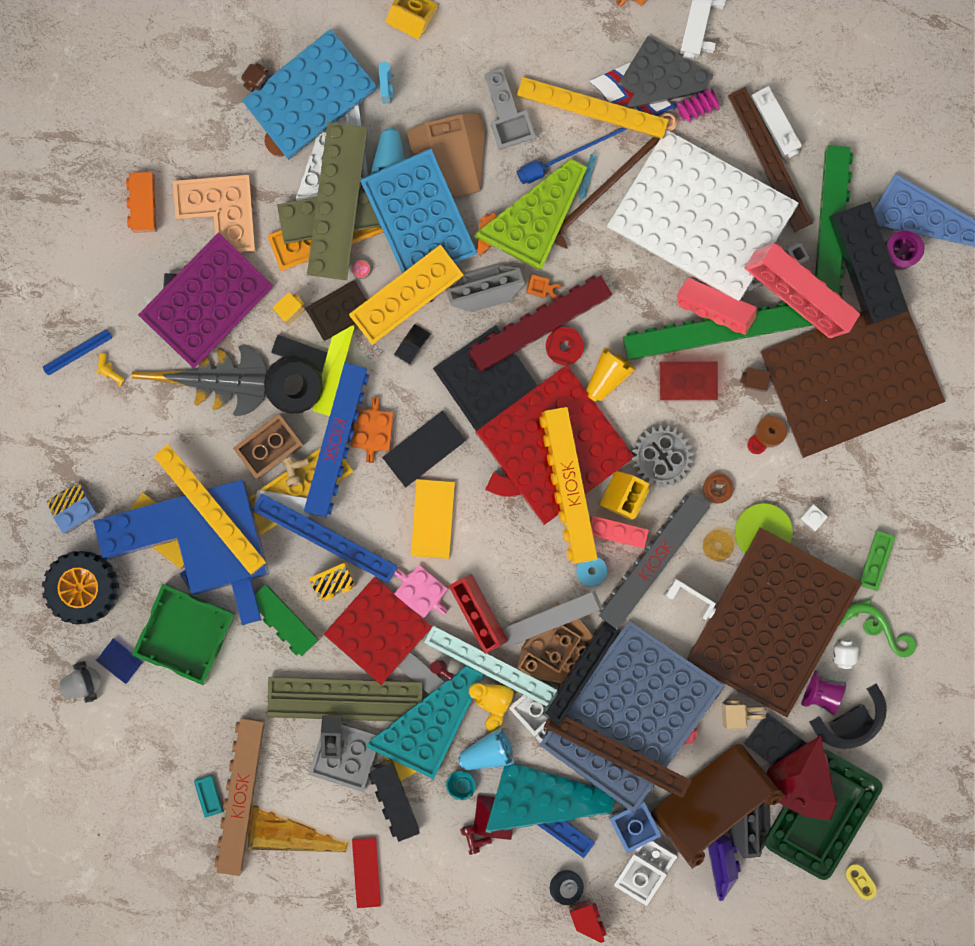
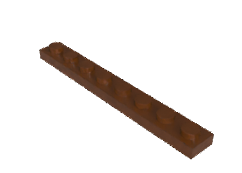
M746 87L729 94L728 99L772 188L799 203L789 220L794 232L812 225L813 222Z
M566 716L560 725H555L547 719L543 726L552 733L682 799L692 783V780Z

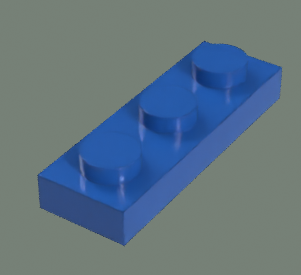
M566 821L537 824L582 858H585L595 844L592 839Z

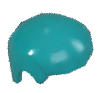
M458 771L449 775L446 781V790L454 799L466 800L475 793L476 782L471 774L465 771Z

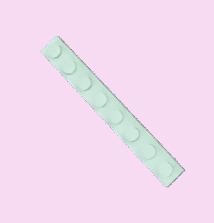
M435 626L431 628L424 642L546 707L557 692L556 689L487 653L484 654L483 651Z

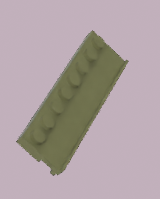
M327 122L307 270L308 276L344 281L348 278L368 127Z
M359 189L354 232L381 227L365 190ZM317 197L277 204L284 245L312 240Z
M268 677L267 717L322 719V715L342 716V720L395 722L422 701L423 682L385 681L380 685L376 680Z

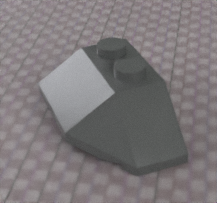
M763 802L730 829V838L742 858L761 857L762 850L765 847V839L769 832V805Z

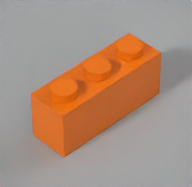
M152 172L129 173V178H126V188L130 191V197H127V208L130 209V216L127 217L128 228H131L133 233L157 232L155 175Z

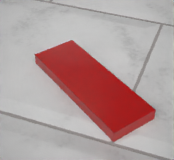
M376 837L352 839L357 908L381 907Z

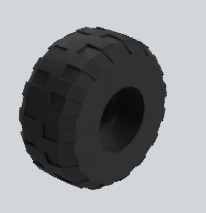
M294 355L282 357L274 362L266 372L264 381L265 394L271 404L280 411L299 414L311 409L318 402L323 389V381L317 367L306 358ZM293 374L301 375L303 379L301 390L297 394L287 395L283 388L286 378Z

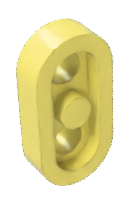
M859 864L849 865L845 870V876L858 896L864 900L874 898L877 889L864 868ZM853 870L858 871V875L855 877L851 874ZM864 886L869 887V891L866 893L863 892Z

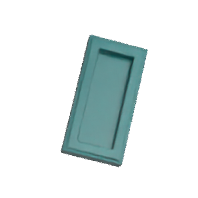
M213 775L194 780L204 818L224 812Z

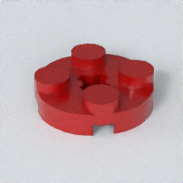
M561 327L550 333L545 347L548 357L554 363L566 366L574 364L580 359L584 350V343L576 330L570 327ZM564 341H567V345L570 346V349H566L565 352L561 351L562 348L559 347V344H563Z

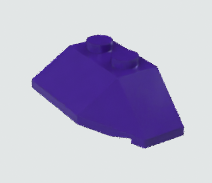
M725 834L708 846L719 901L725 899L739 878L738 872H741L739 861H735L734 853H737V848L730 837Z

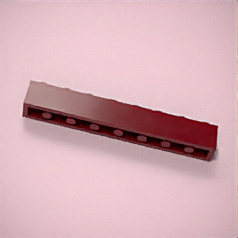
M594 275L585 280V285L572 287L569 289V294L565 296L562 294L552 299L553 303L547 306L545 303L536 308V313L532 315L527 313L519 318L520 322L514 325L512 322L503 327V332L499 334L494 332L487 336V341L481 344L479 341L470 346L471 350L468 352V355L478 372H483L611 298L613 294L603 277L600 275L596 278Z

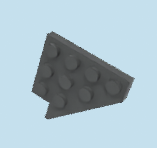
M647 36L618 85L634 94L627 105V108L633 109L698 94L699 92L703 93L713 74Z

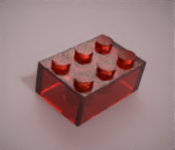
M718 361L658 363V402H716L718 400Z

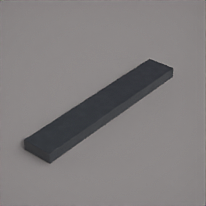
M606 621L601 622L542 713L555 725L561 724L619 633Z

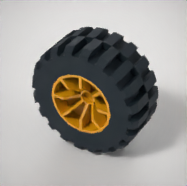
M73 551L58 557V560L53 561L49 565L50 569L46 570L44 574L46 577L45 581H42V587H44L42 595L47 600V608L53 611L52 614L55 617L61 618V621L66 623L69 622L76 625L88 624L105 617L108 614L107 612L113 609L114 601L118 599L119 595L117 594L119 583L116 580L118 576L113 571V566L110 562H106L101 555L87 551Z

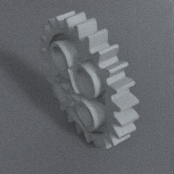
M660 425L658 431L651 427V434L648 431H644L646 437L639 436L638 438L641 443H634L638 449L632 450L636 457L631 459L637 461L633 468L639 467L640 470L636 474L643 473L642 480L648 478L649 485L655 481L656 487L662 483L663 487L666 488L667 482L674 486V480L679 483L681 482L680 475L687 477L684 472L685 470L691 471V468L687 465L694 462L689 459L694 453L688 452L692 445L686 446L685 443L689 439H682L683 432L677 435V428L670 432L669 426L663 430ZM662 438H667L670 441V446L666 449L660 445ZM653 442L656 443L657 447L659 448L662 454H667L665 459L672 466V471L669 470L668 466L666 465L663 459H658L660 454L653 447ZM646 449L654 451L653 459H647L644 456ZM673 454H678L681 457L679 464L672 463L671 456ZM657 465L664 466L665 473L663 475H658L655 472Z

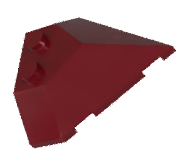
M821 734L769 767L766 774L784 795L779 801L780 804L805 817L831 820L837 805V798L833 793V781L827 755L824 753L823 737Z

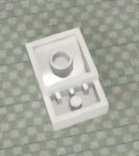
M523 695L509 709L541 743L549 730L543 727L548 719L542 714L546 706Z
M658 839L633 850L614 886L647 906L667 876V872L676 860L678 852Z

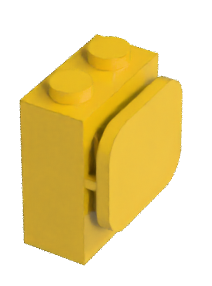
M616 471L599 505L613 513L633 520L638 515L649 492V483L633 475Z

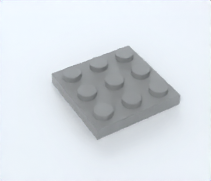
M342 724L341 759L321 757L320 736L308 775L364 792L370 767L376 754L375 751L367 748L366 745L377 735Z

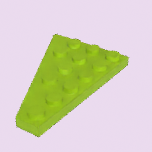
M572 159L568 160L476 232L474 237L541 270L587 167Z

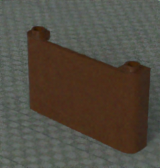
M735 744L690 779L692 783L683 799L674 794L670 795L653 809L651 816L693 869L703 863L705 857L704 849L763 802L766 805H776L784 795L742 744Z

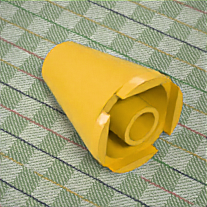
M607 347L602 350L586 389L588 397L595 402L606 398L636 370V368L632 367L631 363L619 354H611V349Z

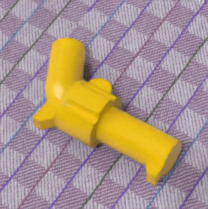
M99 353L98 370L96 373L102 374L106 378L110 377L120 387L124 383L125 378L113 371L111 363L106 364L107 354Z

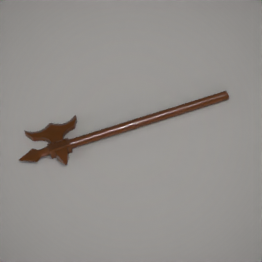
M653 137L563 221L554 241L557 246L565 249L568 248L563 237L564 230L659 142L657 137Z

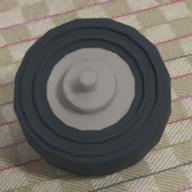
M563 870L553 876L549 890L556 902L561 905H571L581 898L584 884L577 873L572 870Z

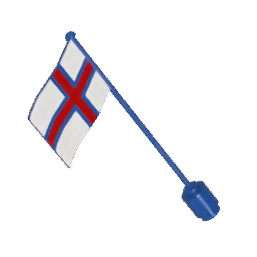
M630 62L589 81L603 94L608 102L627 107L634 95L618 85L631 64ZM664 101L633 109L657 116L670 109L674 110L676 104ZM622 127L545 164L542 161L538 162L536 159L521 166L516 171L522 184H530L544 177L546 167L627 129Z

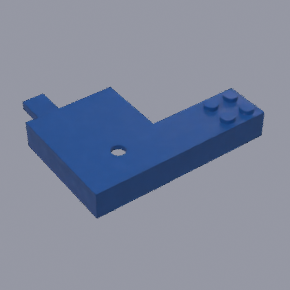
M239 480L207 489L266 561L246 482ZM186 495L93 521L102 558L108 560L178 540L191 594L197 595L232 585L242 625L262 621L251 579L269 575L267 563L251 575Z

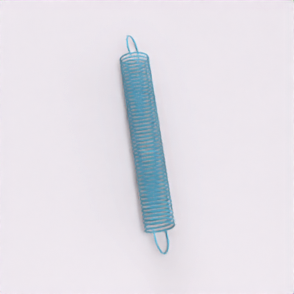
M593 153V154H590V156H591V171H590V158H589V161H588V164H587V166H588V181H589V178L591 179V176H592V173H593V171H592V166H593V169H594V166H595V163H596V161H595L596 155H594V153ZM587 169L583 177V183L580 187V199H585V190L589 186L587 181Z

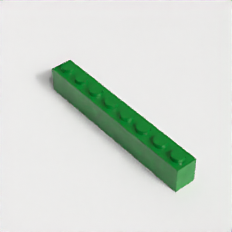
M827 145L824 153L815 277L825 282L829 289L842 297L843 286L840 285V278L844 276V267L841 266L843 256L829 217L846 210V202L850 200V191H847L848 183H851L852 172H849V164L853 162V153H850L851 147Z

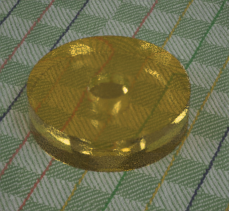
M717 530L705 536L702 548L704 554L709 559L723 561L732 554L734 543L728 533ZM716 542L721 543L719 550L715 548Z

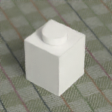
M812 504L798 520L809 530L815 532L828 517Z

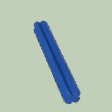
M107 329L44 365V372L47 375H51L112 339V335Z

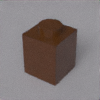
M747 368L741 374L740 383H743L742 388L766 392L771 372Z

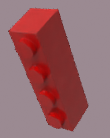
M472 574L449 585L484 654L508 642Z

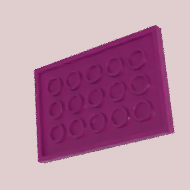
M218 232L151 300L138 316L194 369L274 286Z

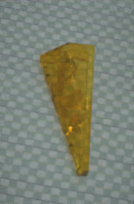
M253 805L248 832V850L346 852L347 842L345 841L343 843L333 840L330 835L323 836L316 833L313 828L290 819H281L276 817L275 813H266L259 810L258 806Z

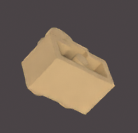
M727 699V703H722L723 727L726 729L748 727L747 719L766 718V714H747V712L765 711V706L747 707L746 703H741L738 699Z

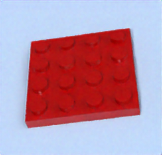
M374 577L323 635L382 685L431 630L432 626Z

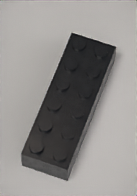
M871 202L831 215L829 219L866 324L870 325L909 311Z

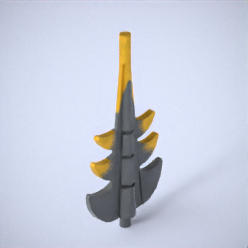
M239 346L241 361L238 367H234L232 360L224 351L217 349L218 365L215 369H212L209 359L205 357L199 363L197 370L166 372L132 371V379L155 380L196 387V398L194 401L196 406L208 397L210 390H214L215 401L212 410L223 407L230 400L231 395L236 394L237 406L233 415L242 416L254 411L264 398L266 366L257 352L246 346Z

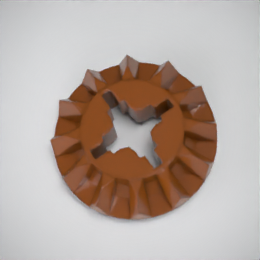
M723 473L711 474L705 479L703 485V492L706 498L717 504L728 501L734 491L732 480ZM714 481H716L718 485H726L721 489L722 496L718 493V491L711 492V490L715 488Z

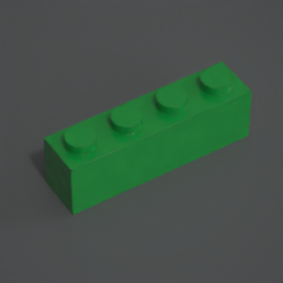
M267 584L255 594L259 612L265 617L263 619L264 623L269 628L273 626L278 631L276 635L283 642L286 640L291 645L289 649L296 656L298 654L303 656L319 641V638Z

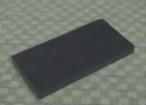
M441 411L382 458L406 488L466 442V440L446 414Z

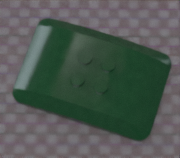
M824 749V753H826L833 781V793L837 798V805L831 820L805 817L783 805L765 839V845L768 850L821 880H826L832 876L883 789V785L878 778L827 749Z

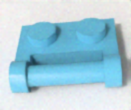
M382 62L379 65L380 90L383 104H390V98H394L392 82H389L392 73L387 62Z

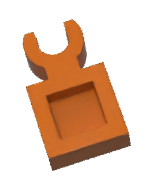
M531 274L526 294L545 298L547 293L549 297L554 299L558 295L553 293V289H561L562 286L559 284L549 285L550 279Z

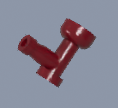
M436 660L429 666L432 673L442 675L449 681L454 677V674L447 670V664L443 660Z
M475 825L465 826L460 829L461 834L466 836L470 849L468 850L469 855L479 853V847L492 844L490 837L475 841L473 835L476 831Z

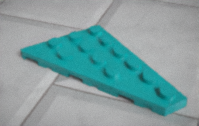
M465 666L454 675L451 681L447 680L370 740L366 747L434 779L471 703L472 698L469 695V687L473 683H480L484 674Z
M514 763L503 768L485 832L491 833V831L497 830L505 831L542 823L549 824L555 821L562 822L587 816L594 817L596 815L611 814L615 799L599 788Z

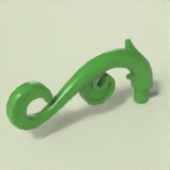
M871 599L853 603L849 606L839 624L841 627L851 617H858L857 613H868L877 620V625H873V619L866 620L863 624V629L867 634L876 636L883 630L891 649L899 657H909L915 652L916 641L910 635H900L897 637L898 642L903 640L907 643V648L904 651L896 647L887 619L879 609L870 605Z

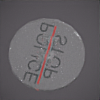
M360 329L353 332L349 346V353L352 358L358 363L365 365L378 362L385 353V338L382 337L372 345Z

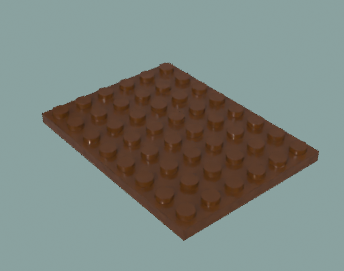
M909 311L870 325L866 324L863 313L859 312L860 315L849 333L829 339L816 329L760 352L767 371L771 372L770 379L802 458L945 402Z
M759 527L715 607V613L711 619H708L686 660L713 678L777 713L788 717L861 587L862 582Z

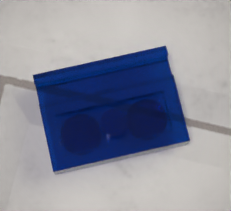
M114 638L95 660L125 684L129 682L131 677L144 663L140 658L133 656L130 650Z

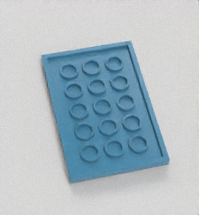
M329 29L271 76L260 91L254 90L242 102L286 158L290 160L327 129V122H337L378 87L335 33Z
M431 148L360 179L402 273L440 244L454 263L477 254Z

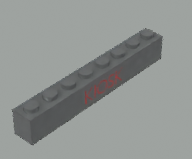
M690 493L689 496L686 494L679 502L680 508L677 511L673 510L667 519L670 520L666 526L662 525L656 532L658 537L654 542L652 540L649 541L644 548L646 553L643 557L640 555L633 563L635 567L631 573L627 571L621 579L623 583L619 588L616 586L610 593L612 598L609 602H603V609L599 610L600 614L598 616L616 630L619 629L710 508L693 493Z

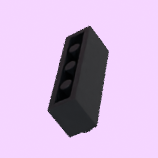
M389 759L371 766V773L368 776L371 784H375L378 791H375L378 802H383L385 807L382 809L384 817L391 822L392 826L389 829L392 837H396L398 842L420 834L419 826L393 760Z

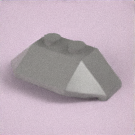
M496 264L465 273L460 279L449 286L446 292L451 306L475 312L509 302L525 283L519 267L513 268L507 265Z

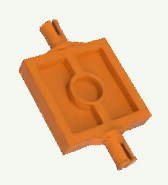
M372 397L371 409H356L359 411L357 422H354L353 425L354 433L351 446L352 448H361L367 451L366 462L374 463V452L380 450L390 451L394 413L379 410L380 398Z

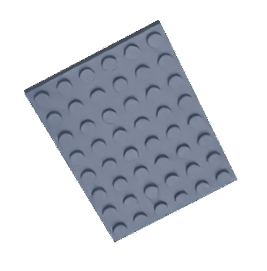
M628 621L600 661L566 714V717L667 768L725 686L640 627ZM551 731L547 733L539 744L541 748L634 814L655 786L645 779Z

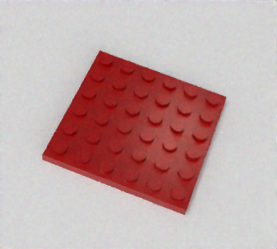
M568 365L557 371L475 432L543 525L555 518L561 510L560 505L555 500V492L557 490L556 485H553L551 480L553 470L547 460L549 450L544 444L543 436L545 435V430L540 425L542 412L564 407L568 408L584 494H587L634 457L596 403L588 397V392Z

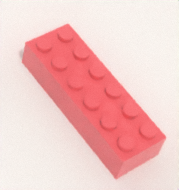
M772 243L755 250L744 267L745 270L829 339L849 333L860 315L854 306L841 299L838 293L829 289L825 282L812 275L809 269L800 265L795 257L788 255L778 244Z

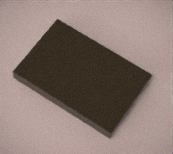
M353 280L305 309L325 342L341 331L355 325L356 323L349 314L367 300L356 281Z

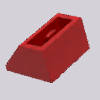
M588 899L569 906L576 931L600 943L605 942L603 936L607 934L603 922H598L597 920L600 914L596 903L592 904L591 900Z

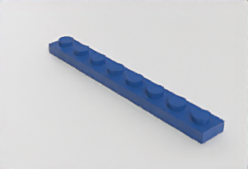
M261 493L252 510L389 583L397 568L396 564Z

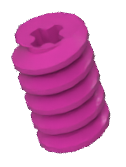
M712 88L711 92L706 89L704 95L699 92L697 98L692 95L690 101L684 99L683 104L681 102L676 103L681 119L683 121L686 119L689 123H691L692 116L698 120V113L705 117V110L712 114V107L719 111V102Z

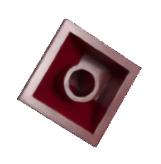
M477 795L474 820L476 831L474 834L512 840L513 828L505 831L485 832L495 797Z

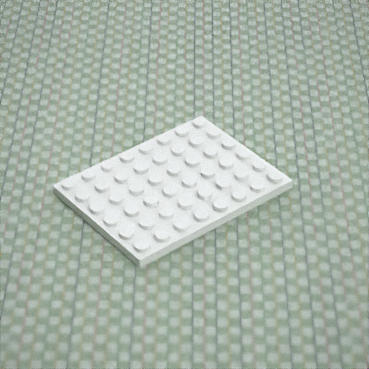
M666 129L663 139H660L608 223L607 228L714 289L740 301L755 278L744 269L755 250L776 243L799 203Z

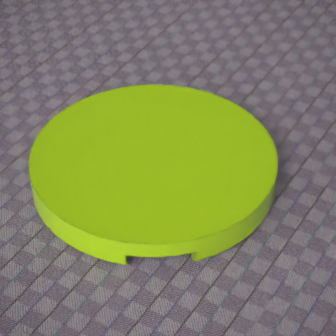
M762 503L747 508L738 517L735 524V540L744 554L759 527L788 543H791L793 529L789 517L782 509L772 504Z

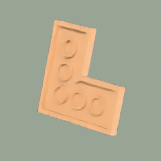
M249 175L173 181L176 220L214 217L215 235L219 232L239 253L256 252Z

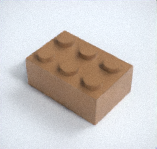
M278 414L233 449L253 476L259 480L279 465L282 460L303 447L304 444L283 416Z

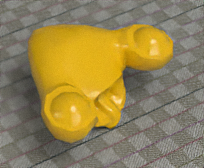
M479 682L471 684L469 687L471 698L476 699L475 702L480 708L491 713L485 722L486 729L494 731L500 728L504 714L512 702L514 690L506 685Z

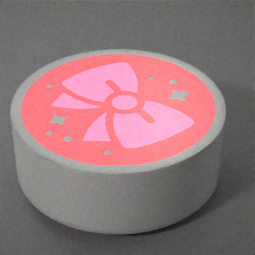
M360 259L353 263L351 270L356 278L365 279L370 275L371 267L367 261Z

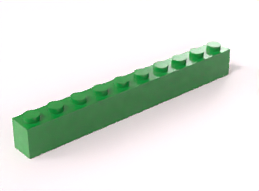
M787 303L777 304V308L770 309L769 306L758 308L756 319L746 335L736 333L724 325H718L708 318H702V322L694 323V320L683 322V326L676 327L675 324L665 325L662 330H657L654 327L645 329L646 333L638 334V331L626 333L627 336L623 337L626 359L629 361L813 325Z

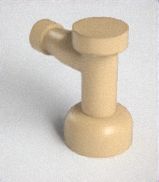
M293 457L282 460L289 477L286 480L287 487L302 484L301 478L296 476L294 469L308 466V459L294 461Z

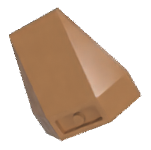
M480 113L459 114L434 120L406 131L410 149L414 155L426 149H432L453 198L480 192L485 136Z
M557 602V603L554 604L551 608L556 607V606L561 605V604H560L559 602ZM576 619L529 638L521 647L517 668L533 678L562 684L593 635L580 619Z

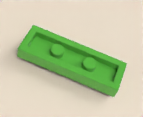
M875 531L859 580L862 582V587L878 591L895 536Z

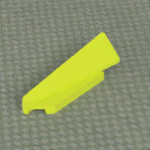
M350 326L334 335L331 339L321 375L323 389L320 399L312 408L314 412L330 416L355 326Z

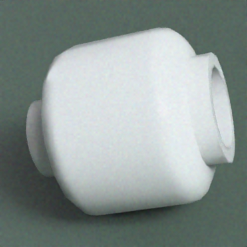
M842 639L841 642L836 643L833 648V662L837 664V667L850 669L853 665H856L858 662V646L849 639Z

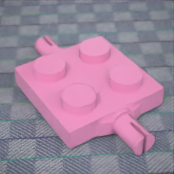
M420 565L408 575L399 568L395 571L394 574L402 580L401 586L394 593L422 619L434 609L441 613L442 616L445 615L448 609L440 603L442 596L448 590L444 585Z

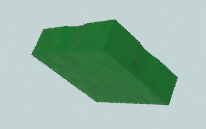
M166 583L162 584L152 606L149 621L142 630L132 655L156 666L168 668L177 675L198 684L205 685L236 613Z

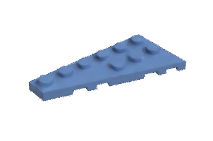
M897 174L893 176L874 209L879 227L897 231L907 230L917 235L975 247V219Z

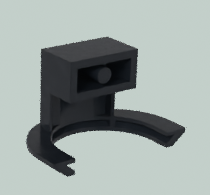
M877 683L866 688L874 702V719L871 718L866 707L860 704L828 722L834 735L827 729L820 716L809 721L816 735L820 736L822 734L823 742L841 749L856 748L872 740L881 730L887 713L885 697Z

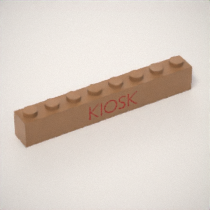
M242 717L240 722H236L235 733H238L237 741H233L232 752H235L234 760L230 761L229 766L232 776L231 779L227 780L226 790L229 791L228 798H225L223 805L226 815L221 819L220 829H223V834L219 836L217 848H220L219 856L216 855L214 867H217V873L236 876L242 874L265 724L263 720Z

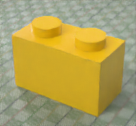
M288 292L272 309L289 326L305 311L303 308L305 303L296 293L292 296Z

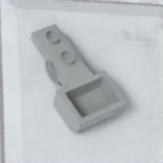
M503 68L485 73L484 76L492 102L499 117L498 120L490 122L498 149L502 150L535 139L536 136L527 110L517 112Z

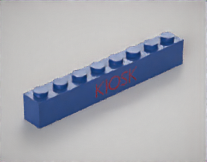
M344 362L306 500L305 513L324 518L327 517V514L331 515L334 504L331 503L332 496L337 495L339 485L336 484L337 477H342L344 466H341L342 459L347 458L349 451L346 444L348 440H352L354 429H351L353 421L357 422L359 411L356 410L357 404H362L364 392H361L362 386L367 385L369 374L366 373L367 368Z

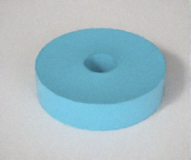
M597 557V560L578 563L576 569L577 577L587 586H597L605 580L607 566L599 557ZM590 567L595 568L593 575L588 573Z

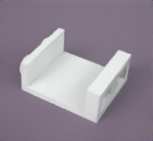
M673 579L663 595L673 600L678 590L682 588L707 604L699 617L703 620L711 619L716 611V608H714L716 603L677 579Z

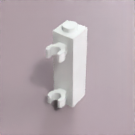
M692 0L680 55H683L686 59L694 60V58L698 59L701 50L713 54L716 43L703 41L710 7L723 9L726 0Z
M767 86L754 93L751 99L782 158L786 156L791 158L797 155L802 145L770 87Z

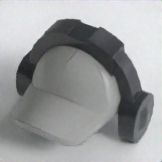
M85 661L72 665L75 671L60 681V690L63 696L68 699L85 697V703L98 699L94 693L101 686L99 673L91 667H86Z

